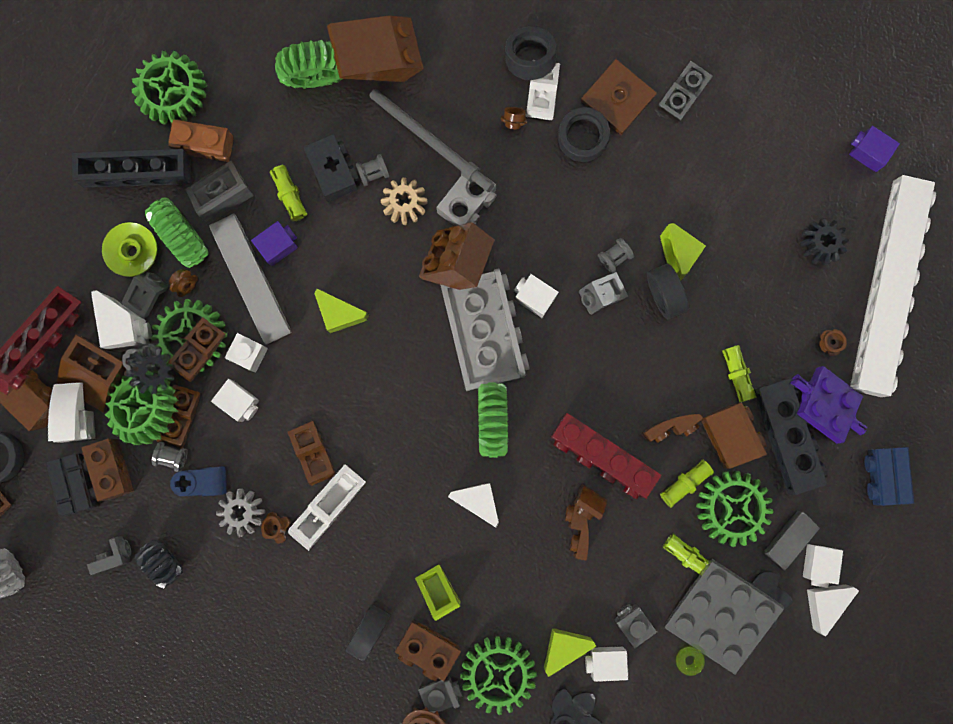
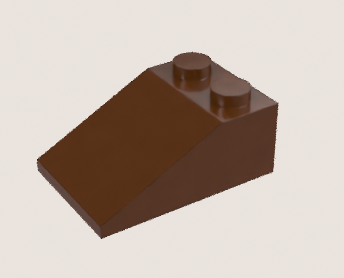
M382 16L336 22L327 25L340 79L405 82L424 69L410 17Z

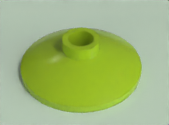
M127 222L115 226L107 233L102 244V256L106 265L116 274L125 277H135L145 273L151 268L157 257L158 248L154 235L150 230L138 223ZM132 247L137 249L134 256L129 255V249Z

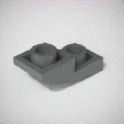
M690 61L662 99L659 106L681 120L711 80L712 75Z

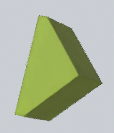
M673 223L665 228L660 238L666 262L673 267L681 281L706 245Z
M319 289L315 292L328 332L333 333L367 321L369 317L367 312Z
M440 565L415 578L435 621L460 607L461 601Z
M552 628L544 664L548 677L595 648L596 645L591 637Z

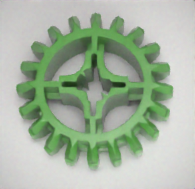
M311 40L310 42L291 44L290 47H284L282 51H279L275 57V70L278 79L288 87H303L304 89L322 87L342 80L339 78L331 41L323 42L320 40L313 42Z
M163 50L161 58H158L156 54H152V62L149 63L147 60H143L145 68H136V73L140 77L132 78V82L137 86L132 89V93L137 96L135 103L138 106H142L141 112L144 115L149 114V118L152 121H156L159 118L161 124L165 125L168 120L172 123L173 120H178L179 117L187 122L186 114L188 113L196 116L193 108L195 106L200 108L203 106L199 98H206V93L202 89L207 87L205 80H202L204 74L201 70L197 69L198 65L196 62H190L189 57L184 54L180 57L175 51L169 57L168 53ZM178 71L188 75L189 86L179 82ZM150 90H154L159 94L160 106L152 102ZM183 98L180 102H178L177 104H175V102H176L178 99Z
M163 197L156 200L145 210V216L154 231L185 267L191 268L195 264L198 265L208 255V249L203 240L169 198Z
M185 299L184 306L176 301L174 302V311L168 306L164 308L167 313L166 317L160 314L157 315V319L162 321L160 326L156 324L152 326L154 330L159 332L158 335H152L151 340L159 341L155 346L162 349L161 355L168 353L172 358L175 352L172 350L170 342L174 341L181 345L186 342L185 339L180 337L188 335L196 326V322L193 321V315L204 317L218 329H222L225 326V322L217 321L220 314L218 312L211 313L212 306L207 304L203 307L202 302L196 300L193 305L191 300ZM181 319L180 328L171 332L173 325ZM221 342L218 347L225 348L226 344ZM215 350L212 356L221 358L222 355ZM211 357L206 363L209 366L214 365V361L211 359Z
M147 371L146 374L152 376L154 373ZM122 376V383H117L115 385V392L110 393L111 401L105 403L110 407L105 416L110 419L107 425L113 429L112 434L120 437L123 442L134 445L152 444L153 440H160L161 432H169L168 423L175 422L171 417L173 413L178 412L173 407L178 401L173 396L176 390L170 386V381L165 379L164 382L168 387L166 390L161 389L157 385V394H151L149 389L142 394L138 392L139 385L136 387L129 385L130 380L134 377Z
M488 382V384H481L478 388L479 452L482 456L493 458L505 456L508 449L507 390L504 384Z
M734 471L732 478L729 472H723V481L720 477L713 476L712 479L715 486L705 483L704 486L709 493H699V497L706 500L705 504L697 503V508L705 509V513H700L697 517L698 519L708 520L703 523L702 528L704 530L712 528L709 537L715 538L719 535V543L724 544L728 539L729 545L735 547L737 540H739L742 546H746L747 536L751 541L755 542L757 541L755 531L760 534H765L766 532L761 527L762 523L771 524V521L765 518V514H773V509L766 508L765 504H770L772 498H763L768 489L766 487L757 489L761 483L759 479H755L750 483L751 474L745 473L741 479L740 471ZM733 485H738L745 489L734 498L721 492ZM751 496L755 504L754 517L748 511ZM716 499L722 506V513L718 517L719 521H717L714 513ZM728 502L738 504L737 509L742 515L731 514L733 509ZM737 519L747 524L745 528L738 531H727L724 529L727 524H731Z
M495 636V645L490 644L489 638H484L486 646L484 649L479 643H476L474 648L478 653L467 652V657L472 662H462V667L469 671L462 672L461 679L470 680L462 685L463 690L472 689L467 696L469 701L478 697L475 704L477 708L482 707L483 703H487L486 713L492 711V706H497V714L501 715L502 706H507L509 713L513 712L511 704L513 702L518 707H522L523 702L520 696L530 699L531 695L525 688H535V683L528 679L537 677V673L534 670H527L533 667L535 663L534 660L524 661L530 655L528 650L518 653L522 646L520 642H517L511 648L510 637H507L505 644L501 645L500 636ZM504 653L513 658L499 663L489 655ZM482 660L488 670V674L483 678V682L478 685L475 679V671ZM520 665L522 676L519 685L514 689L509 676L514 672V668ZM492 667L495 670L499 669V672L501 669L504 670L505 683L503 680L498 681V677L497 680L493 679ZM492 688H500L505 692V694L507 693V695L492 696L485 693L484 691H489Z

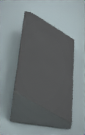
M797 510L763 553L785 571L820 528L807 514Z

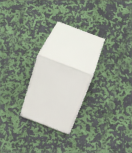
M490 483L452 491L448 496L494 527L499 523Z
M846 584L830 586L828 588L807 589L813 629L826 636L859 591L855 587Z

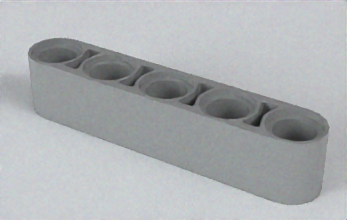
M232 214L210 224L209 227L264 343L267 345L290 334L291 329L237 216Z

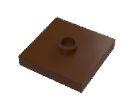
M615 59L581 98L580 102L588 108L601 112L607 119L609 126L622 135L657 93Z

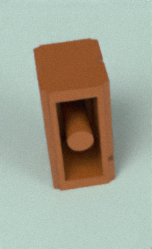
M173 120L168 146L171 149H184L189 156L212 160L216 158L218 161L229 162L233 135L228 128Z

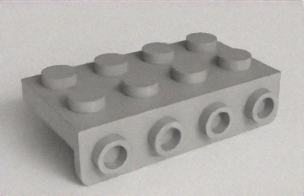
M494 269V272L481 275L477 287L463 290L441 285L466 391L478 389L481 384H488V382L503 383L525 377V370H529V364L526 354L520 353L518 344L523 343L520 328H514L512 317L516 316L513 300L508 301L505 292L510 290L507 275H501L500 269Z

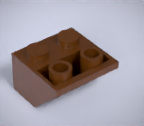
M473 222L437 230L432 237V245L428 255L422 262L423 267L419 277L423 280L457 290L477 287L495 239Z
M75 335L61 358L56 384L83 383L84 402L105 413L108 408L105 403L111 401L110 393L115 392V385L117 383H122V376H125L124 372L127 369L123 365L122 358L105 348H101L100 345L88 338Z
M742 402L728 405L703 417L701 420L723 468L726 469L767 455L764 450L766 447L765 439L759 431H755L752 424L754 421L753 414L748 406H743Z

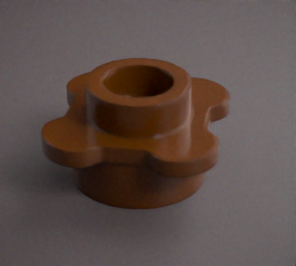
M177 270L170 277V290L177 292L179 297H183L193 290L198 277L191 275L189 270Z
M275 512L268 513L261 525L262 536L265 539H274L278 544L283 543L286 540L285 533L290 526V519L288 517H279Z

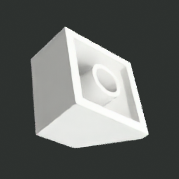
M99 291L91 292L101 348L123 352L129 349H138L143 345L149 344L152 331L145 319L123 306L116 299Z

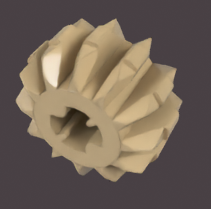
M406 178L401 179V185L399 186L396 181L392 180L393 190L389 188H384L383 190L387 196L381 199V204L387 206L383 210L384 214H392L391 220L394 223L400 217L403 225H407V217H411L413 222H417L418 219L415 213L424 215L425 209L421 205L428 203L427 198L421 197L425 193L424 188L416 189L417 181L415 180L411 181L409 186L407 185ZM408 197L410 204L404 203L403 206H400L399 199L404 200Z

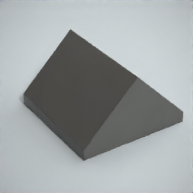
M229 161L186 188L196 213L207 224H210L254 196L232 161Z

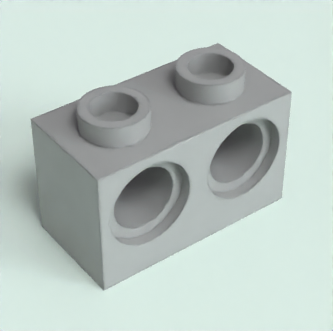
M461 176L436 207L437 213L454 226L470 222L476 224L480 218L478 213L482 207L488 208L497 196L494 193L496 191V184L490 192L484 191L481 195L476 196L469 189L477 183L474 181L470 182L464 176ZM456 206L466 207L468 210L467 214L463 217L455 216L453 209Z

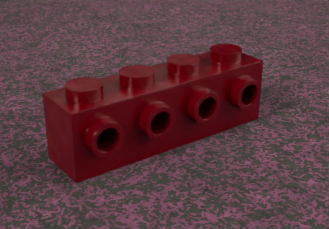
M56 286L0 348V392L7 396L13 389L17 391L27 380L26 374L31 368L36 370L44 361L46 356L43 354L49 347L54 349L63 338V335H61L67 327L72 329L80 319L78 312L81 301L59 286Z
M568 413L564 414L550 438L555 440L553 443L555 447L566 454L569 450L578 455L576 460L589 469L592 465L602 471L600 473L602 478L612 484L615 481L625 486L623 491L636 500L639 496L647 499L661 477L660 473Z

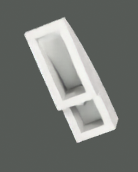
M344 465L289 528L288 534L309 551L366 482L347 465Z

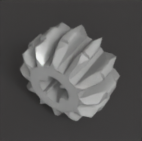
M237 489L236 496L233 492L226 493L228 501H219V505L225 509L216 512L217 516L225 517L224 520L220 521V527L229 524L228 534H233L237 528L239 537L244 536L245 529L250 534L254 533L255 527L253 524L262 525L263 522L256 516L265 514V509L257 510L256 507L262 503V499L259 498L252 501L254 492L249 491L245 496L243 489ZM237 506L246 509L243 517L238 518L236 516V513L239 511Z
M5 548L0 549V598L13 595L23 588L25 583V576L22 573L23 569L20 567L19 561L15 559L14 554Z

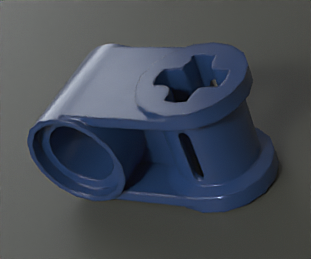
M225 466L177 472L171 479V490L178 496L224 495L227 493ZM185 478L186 480H191V486L186 488L180 486V481L185 480Z

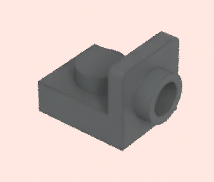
M145 272L133 278L121 304L144 319L149 316L159 295L167 291L169 286L158 275Z
M617 272L597 279L579 290L582 303L590 315L628 297Z
M123 536L109 539L112 551L96 555V562L87 564L90 575L131 562L129 557L131 556V548L128 541L123 539Z
M629 603L617 611L618 617L614 621L634 648L657 633L640 606L636 603L633 606Z
M450 675L444 681L438 679L418 689L425 708L427 707L428 711L433 713L450 707H454V709L460 707L459 698L463 697L458 681L452 682Z

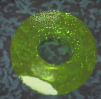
M685 647L678 652L676 665L683 674L693 676L703 669L704 656L694 647ZM693 656L694 663L686 665V657Z

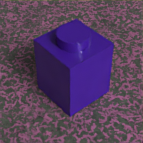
M871 126L865 132L859 131L851 142L854 148L849 155L874 172H877L886 166L900 143L874 126Z
M278 221L251 240L271 267L298 248L293 242L297 237L288 225L283 228Z

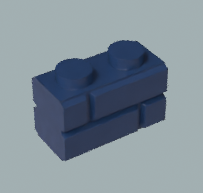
M909 447L868 450V455L865 456V468L867 472H870L871 483L867 486V493L869 499L873 500V505L913 504L914 496Z

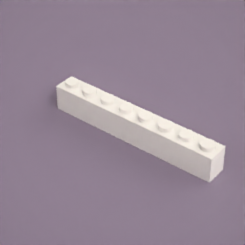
M902 175L892 183L850 385L857 392L887 397L891 396L896 390L898 378L895 376L896 370L903 359L902 341L906 338L909 330V324L906 323L907 316L914 305V297H912L913 287L918 283L920 272L917 270L918 263L925 252V244H922L923 238L930 227L929 209L933 206L936 198V192L933 191L935 182Z

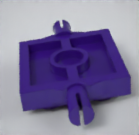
M826 367L816 368L809 382L799 374L792 378L791 384L802 391V402L797 415L836 444L845 442L850 428L858 435H863L866 432L867 426L856 419V412L863 396Z

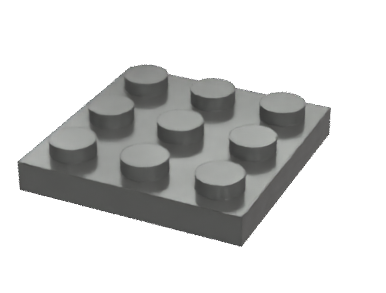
M711 558L666 620L664 628L733 674H736L782 613L784 607Z

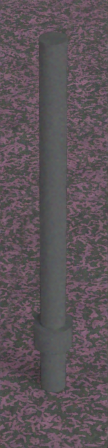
M374 89L370 93L372 100L461 171V175L468 181H474L487 192L494 188L495 184L480 172V168L473 162H467L380 91Z

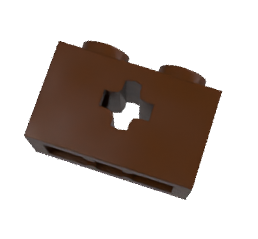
M105 439L81 447L97 501L110 500L134 492L119 439Z

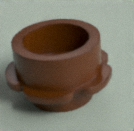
M506 107L501 120L505 122L507 128L520 129L521 125L527 123L525 118L526 111L519 107Z
M838 329L826 330L820 336L821 341L819 345L821 350L828 352L831 356L839 355L846 348V337ZM831 340L835 341L834 345L830 343Z

